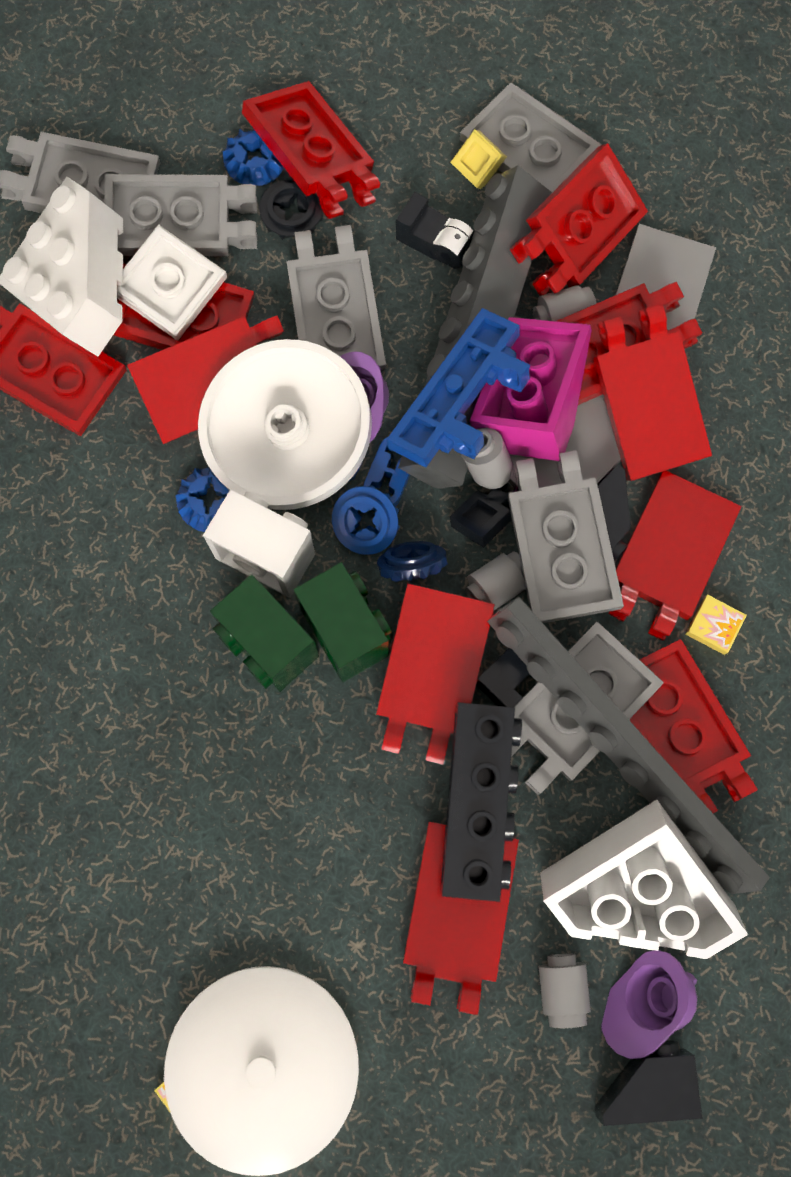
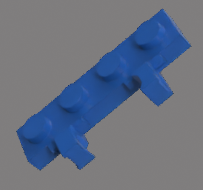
M482 308L386 439L388 448L425 468L439 449L449 454L453 448L456 452L475 459L484 446L483 432L466 424L467 421L464 414L486 383L493 385L498 380L503 386L522 392L530 380V364L517 359V353L511 349L520 336V325Z

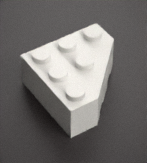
M66 176L62 184L52 193L50 202L38 220L28 229L25 239L13 257L5 263L3 272L0 275V285L62 335L96 356L100 355L122 323V305L117 303V286L123 284V254L117 251L118 235L123 233V218L91 192Z
M658 800L650 803L540 872L543 901L571 937L591 940L592 935L618 939L620 945L658 951L659 946L685 950L686 956L707 959L748 935L735 904Z

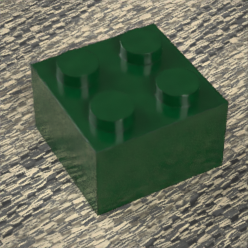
M341 562L293 589L303 616L342 683L388 657V643L391 642L388 634L391 633V629L379 609L373 612L370 611L367 606L369 602L366 598L368 591L356 571L348 574Z
M252 574L210 610L217 621V624L212 629L219 636L218 638L236 657L242 652L247 656L242 662L265 689L273 684L281 692L319 657L314 640Z

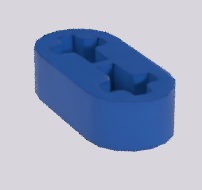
M385 438L378 448L364 486L380 488L384 478H390L389 492L393 494L390 500L396 507L403 495L410 474L398 468L401 458L395 470L389 468L391 454L387 451L393 450L388 448L387 438Z

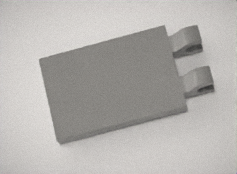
M511 82L460 132V140L465 143L474 129L481 131L507 156L498 168L499 171L503 173L519 165L552 193L597 147L602 145Z
M45 132L40 133L38 142L12 135L9 137L6 148L8 153L13 154L11 163L27 167L31 166L28 176L0 170V188H3L1 197L3 199L21 201L25 210L42 213L50 202L52 193L62 184L67 176L104 203L105 174H157L160 165L159 155Z
M105 174L104 203L123 218V233L118 235L117 251L123 254V256H134L158 224L203 256H229V245L239 249H257L255 221L229 222V209L235 210L240 214L257 213L256 185L242 184L239 186H229L227 175Z
M639 224L616 295L645 283L649 293H653L668 284L677 282L684 298L678 301L680 304L678 308L666 313L667 329L670 330L688 320L694 319L716 247Z
M351 225L335 227L338 254L318 257L314 256L311 230L294 232L298 259L287 261L298 340L318 344L331 350L338 356L348 352H363L371 356L380 366L381 370L386 369L367 250L355 251Z
M603 395L578 405L574 427L565 451L577 450L582 479L596 477L597 485L621 462ZM509 454L513 462V470L508 483L515 489L518 487L514 468H516L515 462L531 459L532 457ZM533 458L539 488L562 484L557 461Z
M577 450L559 453L560 461H557V467L562 484L540 488L533 458L516 461L514 472L519 491L508 493V502L529 607L542 623L620 610L624 607L596 477L582 479Z
M596 622L568 651L629 720L664 683L599 622ZM538 682L514 707V718L522 719V734L520 746H512L511 757L528 741L547 759L525 782L537 795L541 794L560 773L569 781H572L600 752L591 743L589 735L578 722L562 711L558 700L543 683Z

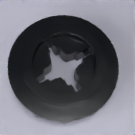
M293 179L273 184L265 191L260 200L259 212L261 220L269 233L274 232L278 234L282 240L286 236L295 237L294 232L311 230V233L314 234L316 225L319 221H322L323 211L317 193L305 196ZM295 199H297L298 211L301 214L294 213L292 218L286 220L285 210L282 208L289 209L291 204H294Z

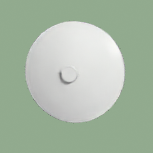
M290 339L274 340L253 346L230 360L210 383L202 400L198 420L200 446L213 474L229 491L231 489L243 496L245 492H251L265 500L269 504L268 509L275 510L307 507L330 497L340 490L360 467L369 447L372 430L371 410L366 392L359 377L349 364L336 353L323 346L308 341Z
M272 966L251 967L232 972L203 990L189 1004L174 1028L167 1048L164 1065V1085L169 1110L178 1130L187 1143L203 1158L220 1168L238 1174L253 1176L271 1175L293 1169L307 1162L323 1150L344 1124L353 1104L358 1083L357 1045L348 1018L334 997L316 981L296 971Z

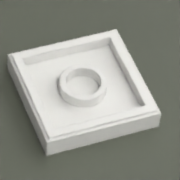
M158 224L123 268V284L117 286V298L178 341L226 280L227 274L225 270Z

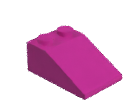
M509 317L508 320L520 325V336L511 349L517 353V359L530 364V380L522 392L503 386L498 380L493 385L486 383L480 392L471 416V426L475 429L491 428L499 432L509 454L560 461L559 453L566 451L575 423L592 331L591 325Z

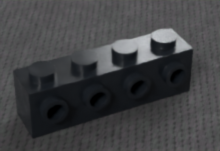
M460 702L456 704L440 886L443 897L500 902L501 889L509 890L511 861L503 860L505 841H513L515 815L514 813L507 812L508 793L516 794L518 785V765H511L512 746H520L522 734V719L514 718V707Z

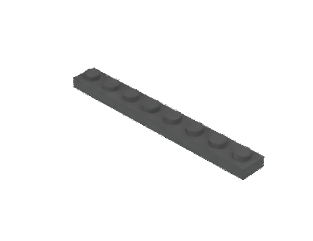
M517 597L498 610L487 621L496 631L498 639L518 655L527 665L528 672L535 680L544 684L558 700L562 711L578 722L589 735L591 743L612 760L620 769L623 779L631 786L636 787L649 803L655 800L659 801L707 868L713 873V876L722 888L731 894L761 891L770 878L767 873L520 597Z

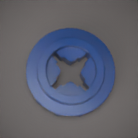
M239 129L238 135L235 138L227 139V147L223 151L224 165L228 174L235 181L241 184L261 186L272 182L282 173L284 167L254 129L248 132ZM257 149L261 150V158L254 156L251 160H248L247 151L254 153Z
M195 468L190 476L186 479H181L178 494L175 495L178 512L190 527L205 532L229 490L213 474L210 468ZM210 483H212L216 495L223 498L213 501L208 514L204 501L196 497L206 495L208 488H210Z
M356 486L343 493L336 501L332 511L333 530L339 541L349 550L358 554H375L381 552L393 542L400 528L398 525L399 509L393 505L389 494L382 493L375 489L374 486ZM375 508L377 511L374 513L375 516L372 522L376 525V529L369 525L357 532L358 523L361 521L358 510L365 513Z

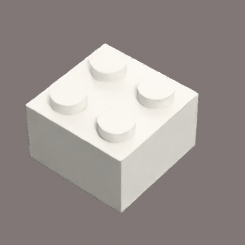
M230 489L203 534L215 559L247 576L252 574L259 582L291 598L294 592L293 589L297 587L315 556L311 532L307 529L308 524L292 513L285 512L281 516L268 509L269 504L265 500L251 492H245L243 496Z

